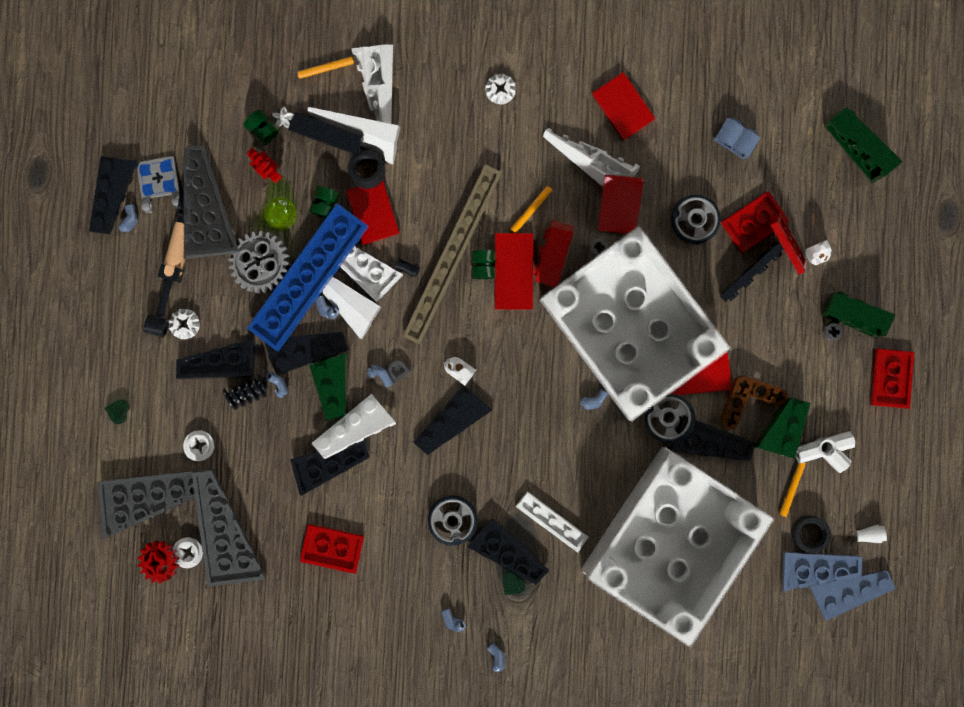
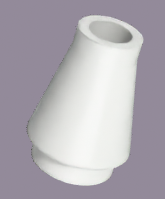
M877 524L862 530H856L858 542L882 543V541H887L884 525L879 526Z

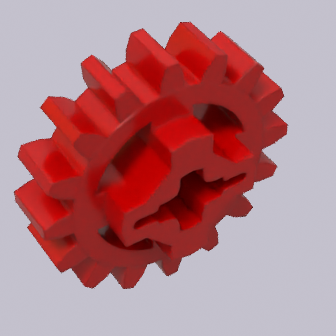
M251 147L246 152V155L252 160L249 164L265 180L270 178L274 183H277L282 178L276 171L279 166L263 150L259 153Z
M156 540L146 544L145 548L140 550L143 555L137 557V559L141 560L137 567H142L140 574L145 573L146 580L151 578V583L158 581L160 584L172 579V576L177 574L175 569L180 567V565L176 561L180 557H175L174 554L177 550H171L172 544L165 546V541L158 542Z

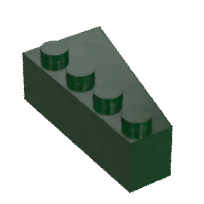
M847 107L824 125L871 183L887 176L903 162L856 116L854 111Z

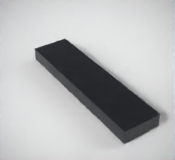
M296 112L288 128L290 132L356 156L364 140V137Z

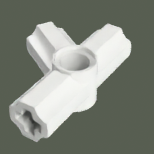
M851 431L826 438H818L813 442L799 445L796 459L798 463H804L823 457L838 473H841L852 462L842 451L854 448L855 438ZM826 442L827 450L823 452L822 445Z

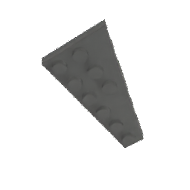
M194 471L98 481L103 539L195 498L192 472Z
M213 469L192 472L207 587L265 580L266 575Z

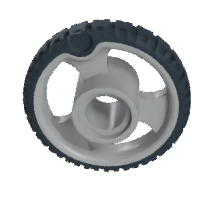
M696 194L682 198L674 206L671 213V226L674 233L679 239L689 244H701L709 241L720 227L721 216L717 205L703 195ZM689 202H701L702 204L700 209H693L689 213L682 210V207ZM712 213L713 225L711 230L706 233L702 226L707 221L706 214ZM692 215H697L699 217V224H695L692 222ZM679 221H684L688 229L694 230L693 237L686 235L680 229Z
M667 394L647 409L645 414L647 430L660 442L678 443L689 436L694 428V409L682 396ZM666 401L679 403L677 409L668 407L661 410L658 405ZM673 414L675 416L674 421L666 423V417ZM688 415L686 428L678 434L675 429L681 423V416ZM652 418H659L661 424L666 428L664 436L655 430Z
M450 495L439 499L433 504L428 514V527L431 534L437 541L445 545L456 546L465 543L473 536L477 528L478 518L475 508L468 500L460 496ZM450 502L460 504V508L457 511L449 510L443 513L439 509L442 505ZM470 515V528L466 534L462 535L459 531L462 525V517ZM449 516H456L458 523L450 525L447 522V518ZM435 522H443L444 527L451 531L450 538L442 536L437 531Z

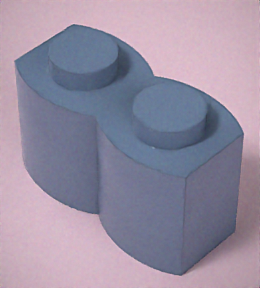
M727 118L713 140L745 160L750 156L760 137L754 129L744 128L738 119Z

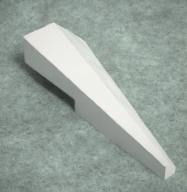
M393 45L352 48V53L356 55L359 63L357 69L361 71L364 79L362 85L370 110L374 111L377 121L391 124Z
M308 107V114L317 120L363 136L362 147L376 152L383 160L394 165L400 126Z
M549 128L544 132L543 137L602 187L605 174L634 177L640 168L638 164L632 166L624 163V159L621 157L614 159L606 151L579 141L577 144L570 141L567 135L560 137L551 132Z
M332 277L322 293L339 310L340 315L358 337L363 339L381 307Z

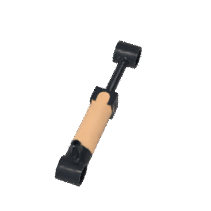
M184 195L179 199L177 206L178 214L164 264H161L158 277L165 279L156 315L149 314L143 328L144 333L162 338L166 336L169 328V320L163 318L172 283L173 281L181 283L185 271L182 270L185 262Z

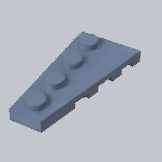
M783 552V592L790 589L804 588L810 585L862 576V556Z
M886 570L862 574L860 577L809 586L823 619L826 621L896 589Z

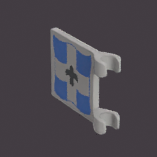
M170 156L140 162L137 172L142 198V210L146 213L153 212L151 198L172 195V204L177 208L181 194L175 157Z

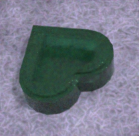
M117 400L104 409L114 424H123L127 420L126 413L130 409V404L126 400Z
M508 571L503 575L504 595L519 594L525 590V581L517 578L514 572Z

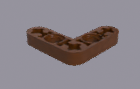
M744 375L737 376L732 383L721 413L720 423L726 429H735L740 422L749 396L775 405H783L788 398L787 392L780 387ZM745 382L747 385L746 387L741 388V386H739V383ZM763 385L765 392L762 395H757L756 388ZM736 391L741 392V393H743V396H741V395H739L738 393H735V392H736ZM770 392L775 394L779 393L781 395V398L776 399L775 397L769 394ZM736 397L740 398V405L733 407L731 404L732 400ZM729 409H731V410H733V411H735V412H737V413H736V414H735V413H731V412L729 411ZM731 417L733 422L727 423L726 418Z

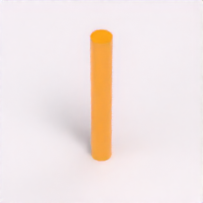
M352 56L297 71L299 79L354 64Z
M549 186L543 189L510 228L512 232L517 233L553 191Z
M797 463L779 515L787 517L806 463Z

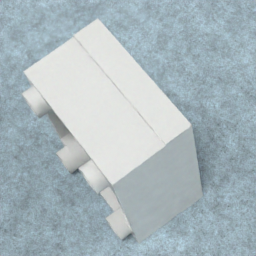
M637 227L540 300L627 420L632 421L730 349L640 227Z
M661 447L581 570L589 580L688 646H691L774 519L672 451Z

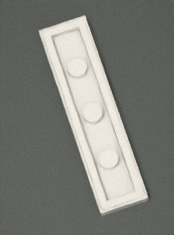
M526 491L516 505L519 510L576 552L581 549L589 536L528 491Z

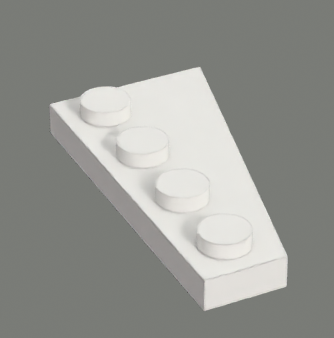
M357 247L352 249L340 266L376 302L403 276L402 273Z
M371 394L312 442V444L322 457L326 459L354 443L363 441L364 438L372 434L375 435L381 432L382 429L388 426L395 425L396 422Z

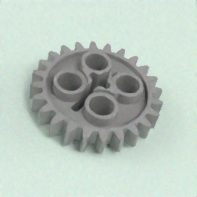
M252 231V237L245 234L246 240L239 238L240 245H237L238 251L232 254L234 258L228 259V261L233 263L228 268L234 270L231 276L237 277L235 283H241V288L245 289L247 287V291L252 292L254 290L255 293H260V290L267 293V287L270 290H274V284L278 285L280 283L279 280L284 277L283 273L288 272L285 267L291 265L286 262V259H289L291 256L284 254L288 251V248L282 247L284 242L278 241L279 237L275 235L272 237V234L269 232L265 235L263 231H260L259 235ZM267 245V251L262 254L261 248ZM250 254V260L245 263V255ZM275 262V268L270 271V263ZM257 270L258 277L253 280L252 274Z

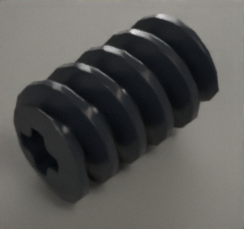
M258 374L259 380L252 376L251 383L245 379L244 386L238 382L236 390L232 385L230 386V392H227L225 388L223 389L228 404L234 410H237L239 405L244 407L246 402L251 404L253 399L258 401L260 396L262 398L267 397L266 385L260 374Z

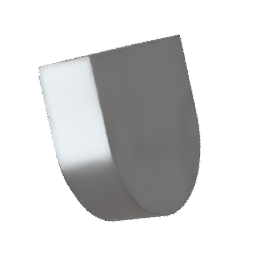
M400 360L391 362L388 367V373L396 383L411 372L408 366Z

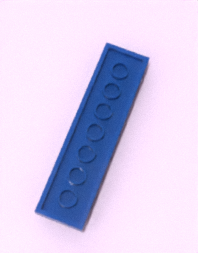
M336 204L247 329L273 349L279 351L369 226L339 204Z

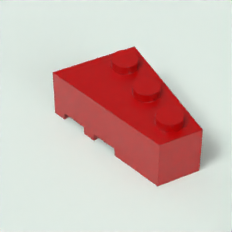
M552 220L550 228L546 227L543 238L547 240L545 246H541L538 257H541L540 264H536L533 275L536 276V282L553 287L558 286L574 233V226Z

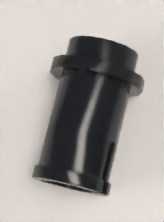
M401 258L397 260L395 265L396 270L409 274L411 278L417 277L420 271L417 263L412 264Z

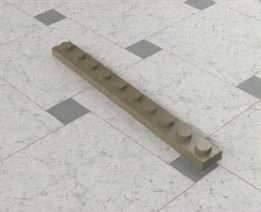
M486 164L484 165L403 337L421 344L502 175L501 171Z

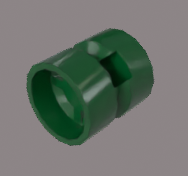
M258 109L247 117L243 127L250 134H255L254 138L262 146H265L278 135L280 129L273 121H268L269 117L261 109Z
M316 186L313 195L315 201L311 202L309 212L327 218L333 210L334 204L338 203L340 193L326 187Z
M471 251V262L474 263V266L471 267V279H496V267L493 266L496 262V251Z

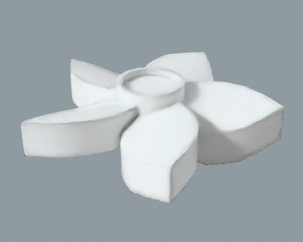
M283 107L280 113H273V116L277 119L276 125L278 127L283 124L286 128H289V121L292 120L294 114L288 113L287 109Z

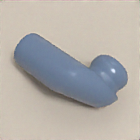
M133 204L125 206L127 216L119 223V230L122 232L131 231L138 222Z
M319 296L315 300L321 316L329 319H335L338 316L339 310L336 307L326 305L324 296Z
M371 365L367 369V375L370 378L380 377L385 387H389L394 383L386 369L377 365Z
M269 372L266 375V380L277 386L278 389L275 390L276 396L283 398L288 393V387L284 378Z
M600 389L594 398L583 397L580 400V405L586 410L599 408L608 393Z
M450 608L441 611L448 629L456 632L465 630L466 623L453 617Z
M492 642L487 647V650L494 656L492 669L495 672H500L505 668V653Z

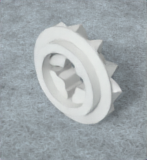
M504 73L495 74L489 78L486 84V95L495 104L510 102L516 92L514 81ZM502 84H505V92L503 93L502 91H500L496 94V85L501 86Z
M178 309V311L172 313L169 320L170 331L179 339L192 338L200 327L198 316L189 309ZM178 319L183 320V321H185L186 319H188L186 324L188 325V327H189L190 329L185 328V327H182L181 329H179L180 326H181V323H180V321H179Z
M204 431L191 432L183 443L185 454L194 461L206 460L215 449L214 440L209 433ZM197 440L200 443H206L202 447V452L200 449H192V447L197 445Z
M186 537L174 544L172 551L177 550L174 555L175 557H180L176 561L180 567L192 568L202 560V544L197 539ZM192 546L191 553L194 556L189 555L185 558L186 553L183 549L187 550L189 547Z

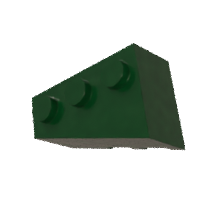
M841 291L829 295L821 315L873 338L887 336L896 314L866 304L862 300L850 298L848 294Z
M346 353L309 365L326 421L348 414L349 354Z
M788 397L786 402L780 405L768 426L765 427L763 433L755 442V448L795 459L811 403Z

